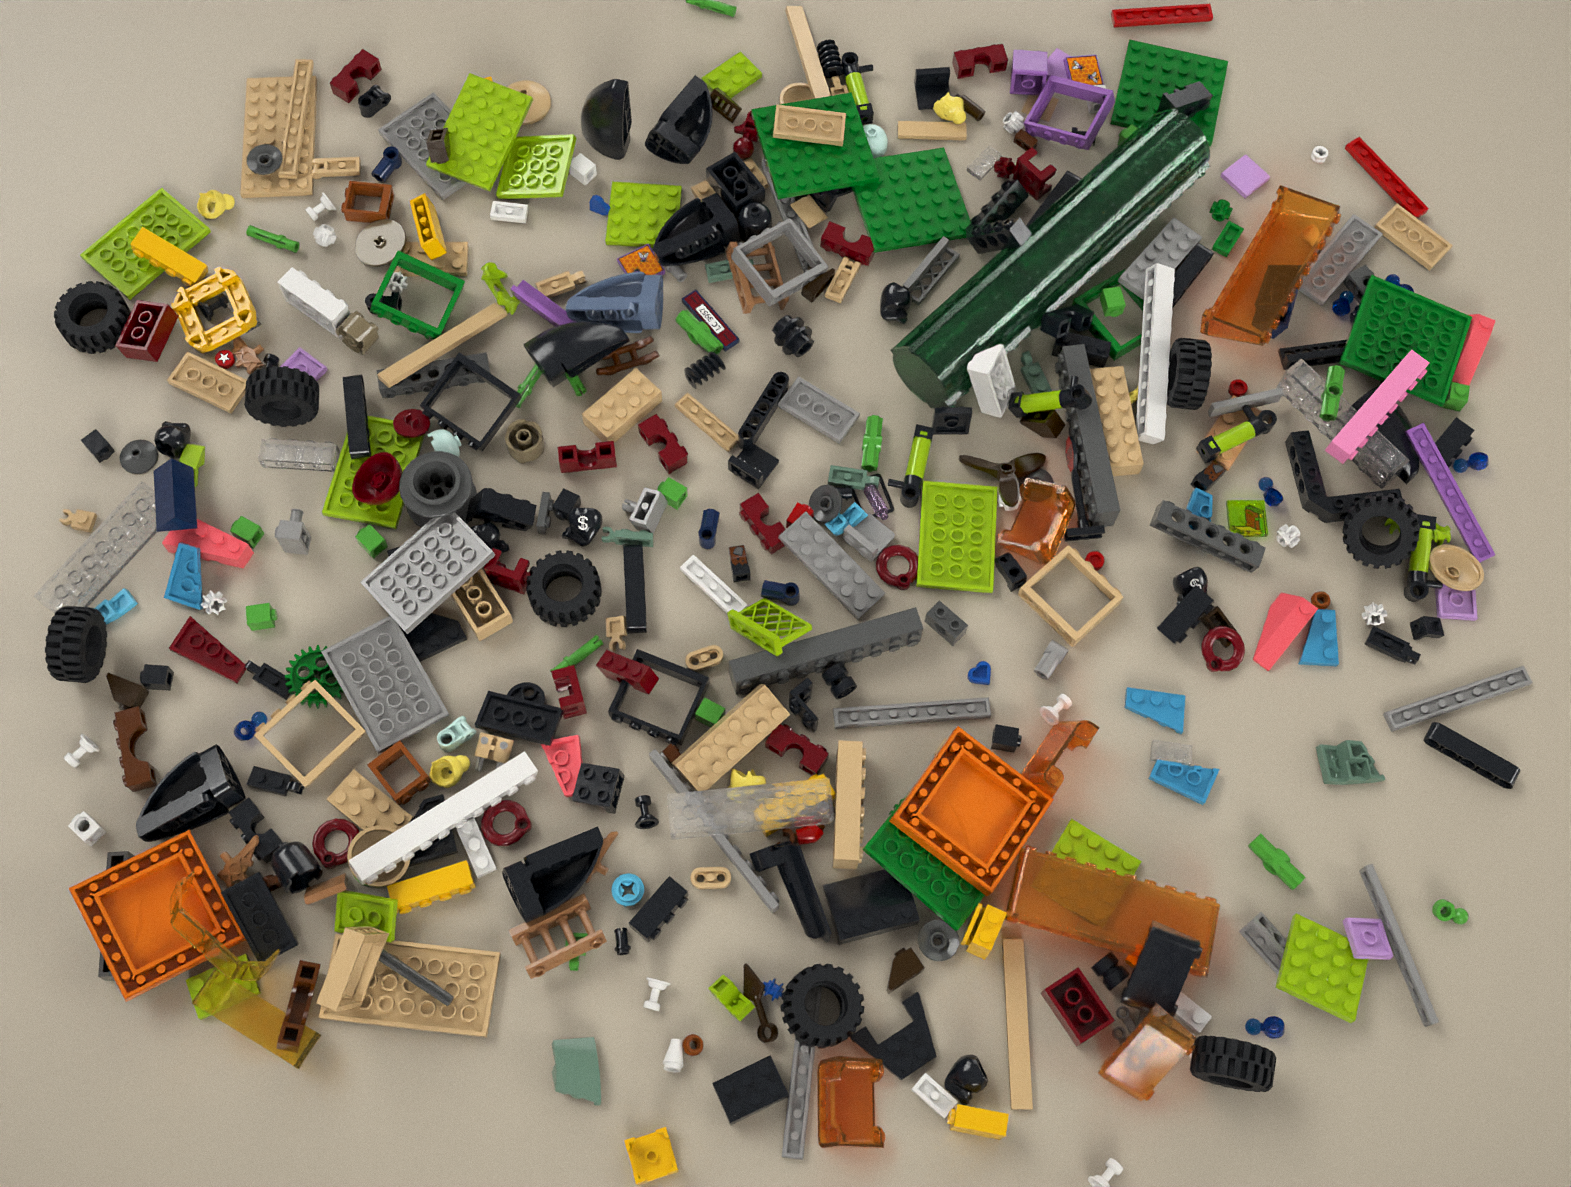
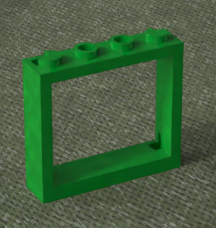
M397 251L371 304L370 312L377 314V317H384L390 320L395 325L404 326L412 333H419L428 340L429 338L434 340L442 335L463 290L465 281L401 251ZM397 266L454 292L437 328L380 302Z
M1123 269L1073 299L1072 305L1079 304L1091 310L1087 304L1099 298L1103 289L1119 285L1123 287L1142 311L1144 300L1118 282L1119 277L1126 271ZM1093 315L1091 327L1088 330L1096 339L1112 342L1109 356L1114 361L1141 345L1142 334L1121 346L1097 316Z

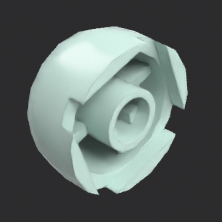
M875 124L864 125L863 128L873 158L882 157L887 151L888 145L885 131Z
M443 429L427 434L428 438L433 437L431 444L435 451L448 452L459 457V446L462 444L457 435L453 437L450 431Z

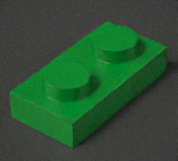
M1228 221L1211 250L1227 258L1243 233L1244 228Z

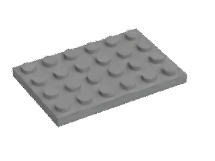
M433 92L378 129V131L391 146L398 149L400 156L444 200L467 183L426 166L429 158L426 144L430 130L443 128L451 112Z
M454 512L447 516L432 518L360 583L408 634L495 556V553Z
M391 616L321 651L378 754L387 750L399 740L403 741L449 716L447 709L401 628Z

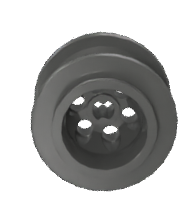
M443 451L424 453L413 459L405 467L399 481L400 495L406 505L407 512L412 521L420 528L432 518L447 516L454 512L468 524L469 521L466 520L469 502L477 494V490L472 481V475L468 466L456 455Z

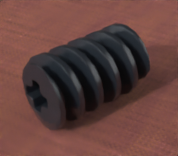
M831 39L821 41L817 46L818 57L826 78L843 74L839 48L835 45V41Z
M711 351L708 353V356H703L702 360L698 359L696 364L692 363L690 367H686L684 373L689 384L696 389V382L701 386V379L707 382V375L713 378V371L719 374V367L723 370L726 367L722 359Z

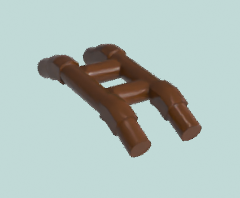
M650 335L615 350L602 359L607 360L612 357L614 365L597 368L596 374L613 375L636 366L646 365L660 357L657 350L640 358L636 350H640L654 342L653 337ZM629 352L632 360L621 363L619 355Z

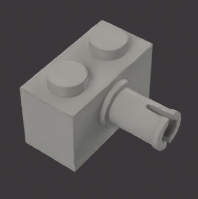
M644 487L638 502L625 499L624 502L627 504L623 503L622 509L632 513L629 521L636 530H646L654 533L668 501L660 491Z
M300 509L291 510L290 521L280 520L279 526L275 528V538H277L285 553L308 555L311 536L304 523L301 522L304 512Z

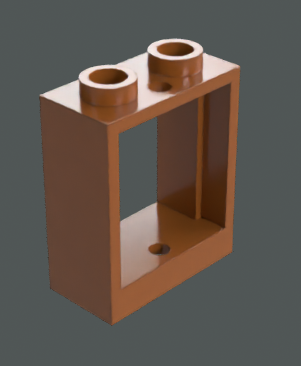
M349 181L348 188L345 189V203L343 202L341 206V211L344 213L346 221L373 223L382 219H390L395 196L392 185ZM356 196L382 197L379 212L355 210Z
M400 740L367 764L399 806L408 803L415 793L425 790L431 782L429 776ZM405 755L421 776L396 794L380 772Z

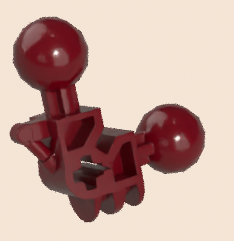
M751 111L748 112L743 124L734 127L735 133L743 135L733 144V152H736L741 159H748L753 155L755 147L752 141H758V134Z

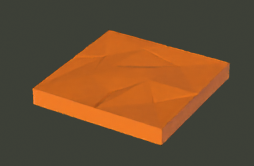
M957 726L889 822L984 895L988 896L992 894L1054 799Z
M190 830L69 888L125 1002L246 940Z

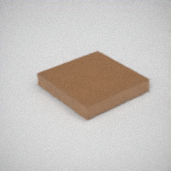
M346 873L306 888L304 894L306 905L345 891L348 884Z

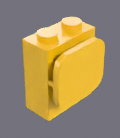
M978 903L963 936L961 945H968L967 952L985 960L993 948L1007 913L989 904L984 908L982 907L983 904Z

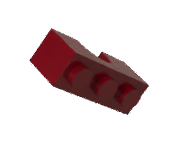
M1003 44L959 50L954 52L952 60L957 79L974 76L976 64H983L987 66L989 73L1006 71L1008 63Z
M362 49L343 67L337 76L332 78L330 86L333 94L350 103L360 93L355 79L365 77L371 81L382 70L379 58Z
M829 221L821 236L820 247L825 251L837 253L842 258L848 257L855 262H860L861 265L869 266L875 254L871 238L862 234L858 241L848 242L844 239L846 227Z
M655 414L638 424V431L648 446L654 443L666 445L663 450L658 452V458L667 473L671 474L687 464L688 452L684 446L678 444V439L674 432L670 433L667 429L666 421L663 418L660 419Z
M614 441L597 442L591 450H579L576 445L558 447L561 473L617 467Z
M757 493L740 503L739 515L744 522H748L752 534L759 537L763 549L768 550L772 555L783 548L785 545L778 537L786 529L780 521L774 525H765L761 521L765 516L769 515V506L761 495Z
M609 650L604 652L596 664L597 668L606 678L618 683L625 680L634 689L648 695L659 680L658 676L649 666Z
M779 724L766 740L765 748L780 757H783L789 749H798L803 754V758L799 762V768L811 776L819 774L828 760L829 753L827 749L819 744L811 743L810 739L803 734H796L787 724Z

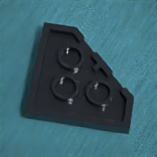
M434 613L428 615L408 634L401 628L419 662L467 640L459 621Z
M441 794L424 799L410 822L444 802V795ZM453 829L449 831L450 834L441 840L437 838L432 841V845L423 851L421 849L414 853L415 856L410 859L409 867L458 853Z

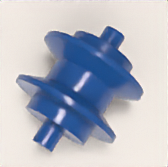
M776 978L773 981L769 980L768 983L763 982L765 986L764 996L771 995L772 1001L775 998L778 1000L779 997H782V992L784 991V988H782L784 983L777 985L775 983Z

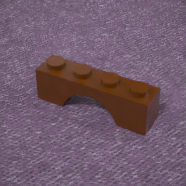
M139 706L114 712L115 720H113L115 730L118 731L119 738H116V743L122 755L119 757L121 767L124 768L125 775L122 776L124 786L132 792L157 786L154 767L147 761L138 760L135 755L137 740L148 731L145 712Z
M303 960L299 961L276 1049L298 1053L321 964Z

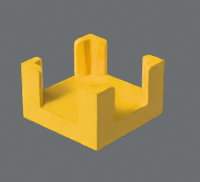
M666 1127L638 1138L633 1137L624 1140L637 1185L679 1172Z

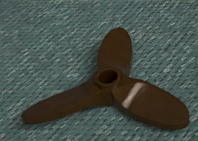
M1030 453L1016 457L1008 463H993L973 456L960 455L959 461L971 468L995 477L999 481V493L1002 501L1008 507H1014L1018 503L1020 494L1017 478L1027 476L1044 466L1046 456L1042 453Z

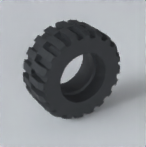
M88 281L86 284H76L75 288H69L65 295L62 294L59 298L61 301L56 303L54 318L56 327L69 345L80 352L86 353L87 351L89 354H96V351L103 353L107 349L112 350L115 348L131 313L119 291L103 282L96 281V283H93V281ZM95 309H107L105 317L97 324L92 326L79 325L83 316Z
M1181 337L1172 344L1169 355V382L1167 388V405L1171 408L1197 410L1202 407L1205 396H1207L1212 367L1211 346L1207 341Z
M272 366L271 368L264 367L261 370L258 369L246 381L245 409L255 420H260L264 424H271V426L295 427L299 424L304 425L312 421L318 414L319 384L312 375L309 376L307 372L300 371L297 368Z
M1377 493L1373 497L1370 494L1365 496L1364 500L1359 499L1356 501L1355 506H1351L1343 525V542L1347 545L1346 550L1348 553L1353 554V559L1363 561L1362 565L1368 567L1369 564H1372L1374 569H1379L1380 566H1384L1387 569L1391 568V564L1395 563L1397 566L1402 563L1403 559L1407 560L1411 556V552L1417 547L1420 525L1417 513L1413 512V507L1410 504H1405L1403 498L1399 497L1396 499L1394 494L1390 493L1388 496H1383V493ZM1375 516L1389 517L1399 525L1400 535L1391 544L1376 545L1364 537L1362 533L1363 524Z
M559 550L554 555H551V553L546 554L544 560L540 558L536 561V567L532 566L529 571L530 575L527 576L526 591L534 613L540 616L542 621H549L550 625L555 627L557 624H561V627H567V624L576 626L578 621L582 620V622L588 620V614L593 615L596 612L595 606L598 607L600 604L602 589L598 571L595 566H592V562L588 558L584 560L583 555L580 553L573 555V551L567 550L566 553H562ZM563 576L578 579L582 583V589L575 598L559 602L547 596V587L553 580Z
M64 606L55 612V616L51 618V624L47 629L48 634L45 640L47 669L50 675L58 681L88 683L99 675L106 656V622H104L101 612L94 608Z
M821 963L814 964L812 967L803 969L787 984L786 991L783 992L781 998L783 1000L781 1012H784L782 1019L784 1024H788L789 1029L787 1030L789 1033H794L797 1036L796 1040L800 1043L804 1041L806 1046L833 1047L853 1035L856 1027L861 1024V1014L864 1013L865 1008L861 1006V1002L864 1001V996L858 992V989L861 988L858 982L854 984L852 981L854 977L850 973L847 975L843 973V968L839 966L833 968V964L828 963L825 965H821ZM817 986L825 987L837 997L840 1005V1014L833 1024L827 1026L819 1025L808 1016L805 1009V996L810 989Z
M1204 1035L1197 1037L1194 1041L1190 1072L1196 1078L1215 1085L1237 1090L1267 1092L1273 1087L1276 1056L1268 1048L1247 1041Z

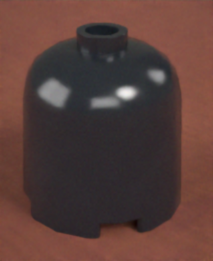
M750 202L741 208L738 216L741 240L746 242L751 236H758L766 228H772V216L767 206L759 202Z
M299 841L280 844L271 858V866L286 893L290 891L291 894H295L310 887L308 883L313 879L318 881L323 874L321 866L310 850Z

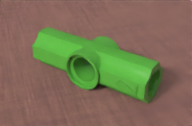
M683 310L678 314L675 319L676 323L687 332L689 339L695 345L699 344L707 353L711 351L717 355L723 349V344L711 333L706 323L703 321L699 322L688 310Z
M1329 366L1327 370L1319 417L1324 421H1335L1337 418L1345 374L1342 366Z
M878 415L867 417L866 431L863 437L861 469L868 472L877 471L878 456L881 451L883 418H880Z
M1261 833L1248 845L1263 861L1265 869L1271 874L1277 875L1291 890H1294L1306 878L1290 863L1289 856L1283 850L1275 848Z

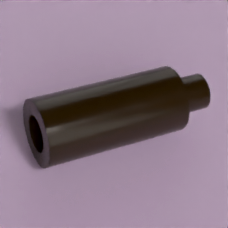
M955 95V97L963 99L964 111L977 121L983 118L986 112L984 109L965 95Z

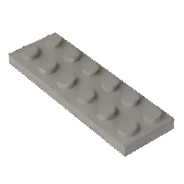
M1353 214L1303 272L1299 291L1323 306L1345 280L1348 273L1353 271L1381 238L1383 233Z
M1173 218L1119 277L1118 282L1144 300L1146 269L1156 263L1176 269L1201 241L1202 237L1176 218Z
M807 512L803 513L779 535L778 539L857 620L885 594Z

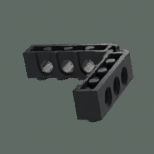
M1018 179L1005 181L1001 185V189L991 196V201L985 204L980 209L981 212L970 220L971 223L966 228V238L978 254L1021 247L1032 235L1020 217L1009 218L1029 197V194Z
M1309 430L1291 432L1285 441L1302 509L1317 515L1318 519L1324 523L1345 521L1351 506H1355L1356 501L1359 499L1364 500L1365 496L1370 494L1373 497L1377 493H1383V496H1388L1390 493L1394 494L1396 499L1402 498L1400 488L1327 497Z

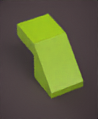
M187 444L185 449H183L179 462L193 467L196 487L198 486V468L205 463V446Z
M724 974L708 988L738 1021H741L755 1008L752 1002L741 994L735 984Z

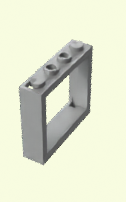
M790 218L784 222L779 221L771 229L766 228L758 236H751L743 244L740 242L737 247L733 248L734 251L731 256L732 260L769 307L799 291L803 286L824 274L828 269V265ZM785 234L812 269L771 290L745 255Z

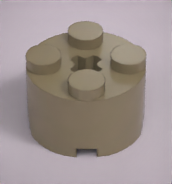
M355 311L350 313L336 329V334L338 337L340 334L343 336L342 342L356 353L362 351V355H364L379 339L377 333L379 328L374 323L367 322L360 312Z
M519 419L508 426L505 442L508 452L513 459L524 464L536 460L544 453L545 444L542 430L536 422Z

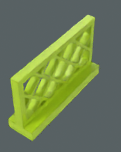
M766 598L759 600L740 612L734 609L727 612L732 630L775 656L783 653V646L813 630L810 623ZM783 620H791V622H782V621H783ZM769 621H778L777 623H768ZM780 628H790L789 630H780Z

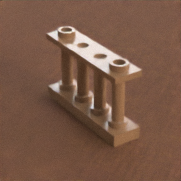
M730 242L726 255L743 314L751 312L755 304L766 302L761 296L754 297L751 294L750 289L754 288L731 258L734 251L733 248L738 246L737 242ZM771 242L765 244L763 248H758L745 255L746 257L764 255L767 264H756L753 267L757 272L769 271L771 279L764 280L768 286H773L776 289L783 285L775 257V247ZM789 296L778 302L780 310H784L789 301Z
M584 893L565 902L556 910L527 923L524 922L509 930L515 945H523L531 963L525 966L530 979L540 977L545 972L591 949H597L607 942L602 929L595 932L586 913L591 910V907ZM579 916L588 935L576 941L568 924V920ZM560 925L569 945L557 951L549 930ZM541 935L550 955L538 960L530 939Z

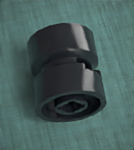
M843 663L833 665L822 674V678L827 686H831L830 691L836 700L846 697L857 688L853 678L847 676L849 672Z
M1112 951L1091 967L1098 977H1104L1103 983L1109 991L1130 975L1125 967L1117 965L1119 960Z

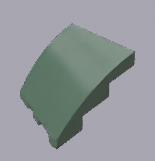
M1345 740L1337 746L1320 744L1316 747L1324 784H1365L1385 780V776L1383 774L1380 775L1373 765L1375 761L1369 755L1362 741Z
M595 1038L553 1040L552 1050L555 1065L552 1070L555 1091L569 1094L579 1100L584 1098L599 1106L601 1104V1083Z

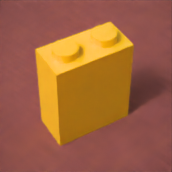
M957 1104L949 1111L947 1124H950V1130L1001 1140L1006 1136L1009 1114Z

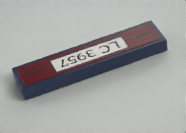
M696 289L682 298V303L699 322L703 321L706 323L711 333L723 344L725 352L740 342L736 334Z

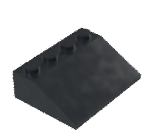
M885 869L823 885L839 945L918 925L920 919L912 893Z

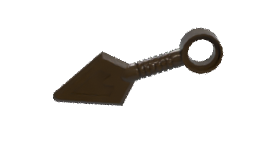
M745 963L743 965V995L752 1001L756 1007L755 1009L761 1024L757 1029V1036L763 1043L773 1042L778 1037V1028L775 1024L768 1022L761 997L765 986L750 966ZM766 1027H768L771 1031V1036L769 1039L765 1036L764 1033Z

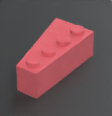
M197 519L196 529L170 531L162 542L163 546L170 553H175L178 544L183 542L200 548V557L203 560L217 561L220 564L243 569L254 554L249 544Z

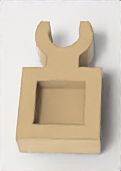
M63 509L62 512L68 515L66 519H59L63 525L71 524V527L75 530L92 532L97 519L96 513L77 509L76 513L73 514L70 510Z
M626 617L606 618V637L612 638L609 643L610 650L616 651L617 643H619L620 649L625 650L626 644L622 637L627 636Z

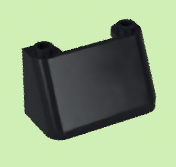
M1152 920L1143 948L1127 981V987L1124 986L1121 993L1120 1003L1169 1019L1170 1016L1174 1017L1178 1009L1176 1001L1194 959H1199L1203 948L1200 947V940Z

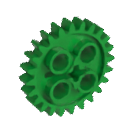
M319 645L316 646V650H312L311 646H309V652L307 653L301 649V656L294 654L296 661L289 660V664L292 667L286 668V672L290 674L285 675V680H290L285 683L286 687H292L289 690L290 695L295 694L297 696L302 692L301 687L303 683L308 681L312 683L316 680L333 698L342 699L340 692H344L338 681L336 680L332 684L327 683L329 677H335L332 670L329 671L328 663L324 667L317 666L319 661H326L321 652L323 650H320ZM303 670L309 671V675L306 677H300L299 673ZM318 674L321 676V679L318 680L315 678V675ZM318 692L310 693L300 702L301 705L308 702L309 708L312 707L313 703L316 704L317 709H319L321 703L324 704L325 708L328 706L327 701Z

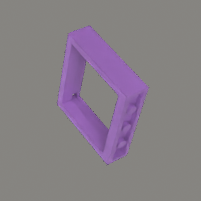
M1050 75L1024 121L1025 130L1031 136L1044 138L1048 141L1052 140L1063 145L1067 144L1078 149L1089 150L1115 103L1113 90ZM1054 93L1102 104L1085 136L1038 124Z

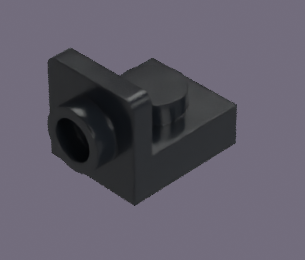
M1422 616L1410 622L1414 640H1420L1424 637L1441 638L1445 636L1440 618Z

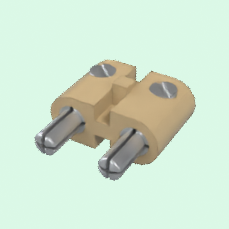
M480 732L474 756H478L475 770H482L485 758L497 761L495 769L507 763L514 740Z

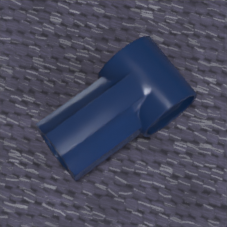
M391 146L383 151V158L371 173L377 181L385 183L392 172L401 167L402 159L398 149Z
M708 508L703 511L698 536L699 544L704 549H711L716 544L720 512L715 509ZM710 536L711 538L705 539L703 537Z
M764 580L761 597L783 601L785 604L793 606L800 600L799 587L793 582L783 584ZM789 592L795 593L794 596H788L786 594Z

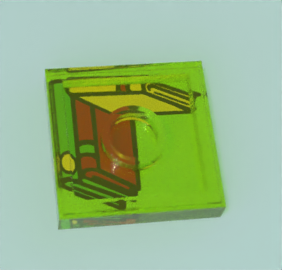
M1264 500L1226 501L1229 531L1239 533L1243 537L1268 536Z

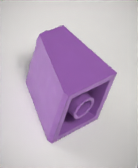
M1013 50L1010 94L1039 96L1046 84L1047 52Z

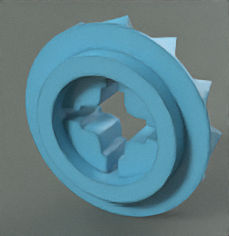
M634 874L620 875L613 882L612 896L618 904L625 907L634 906L643 897V882ZM633 884L632 892L634 895L629 893L624 895L625 891L621 885L630 887Z

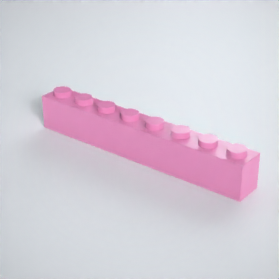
M1411 350L1331 441L1325 451L1342 464L1347 459L1352 460L1358 453L1356 449L1358 447L1362 449L1367 443L1368 439L1366 437L1368 435L1372 437L1379 429L1377 424L1382 425L1389 417L1386 414L1388 412L1392 414L1398 407L1396 402H1402L1408 395L1406 391H1412L1417 385L1416 379L1421 380L1428 372L1425 368L1429 362Z

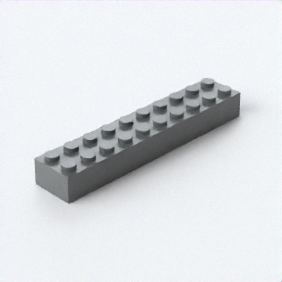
M1085 345L1063 346L1061 353L1058 354V362L1055 363V371L1057 374L1059 373L1060 377L1058 381L1059 389H1069L1071 377L1077 376L1079 378L1078 384L1083 385L1092 396V403L1088 408L1080 410L1077 407L1066 408L1067 411L1065 412L1066 422H1069L1070 425L1069 436H1072L1076 443L1077 471L1080 472V484L1084 491L1082 496L1083 503L1087 506L1088 510L1086 511V519L1090 522L1091 526H1113L1120 513V506Z
M915 607L789 643L782 647L783 653L779 656L764 650L730 660L729 675L735 694L746 695L759 684H764L769 688L772 684H784L789 679L796 677L801 679L813 672L817 674L822 673L827 668L838 663H843L844 665L851 661L857 663L868 656L873 658L880 656L882 652H895L903 646H915L920 642L924 628Z

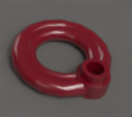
M891 545L878 555L876 571L880 579L886 584L897 587L899 590H907L910 584L917 578L918 556L909 547ZM894 556L906 558L909 562L908 572L898 576L891 574L887 569L888 560ZM904 578L907 582L903 583L900 580Z
M1217 626L1209 630L1203 637L1201 650L1209 671H1231L1237 668L1243 661L1245 655L1244 642L1234 629L1226 626ZM1226 638L1232 643L1234 652L1230 659L1222 660L1219 656H1215L1213 644L1216 639ZM1211 662L1215 663V668L1212 667Z
M502 800L494 807L490 805L481 819V830L484 837L491 844L497 846H510L518 842L532 828V823L524 807L512 800ZM501 812H511L516 818L515 828L508 834L497 833L493 828L494 818ZM527 823V827L522 829L521 825Z
M335 818L326 821L318 827L313 836L312 847L314 854L327 869H333L336 866L348 863V849L354 837L359 833V830L352 822L346 819ZM336 830L345 832L349 839L347 848L338 854L328 851L324 844L327 835ZM331 856L332 860L330 862H326V858Z

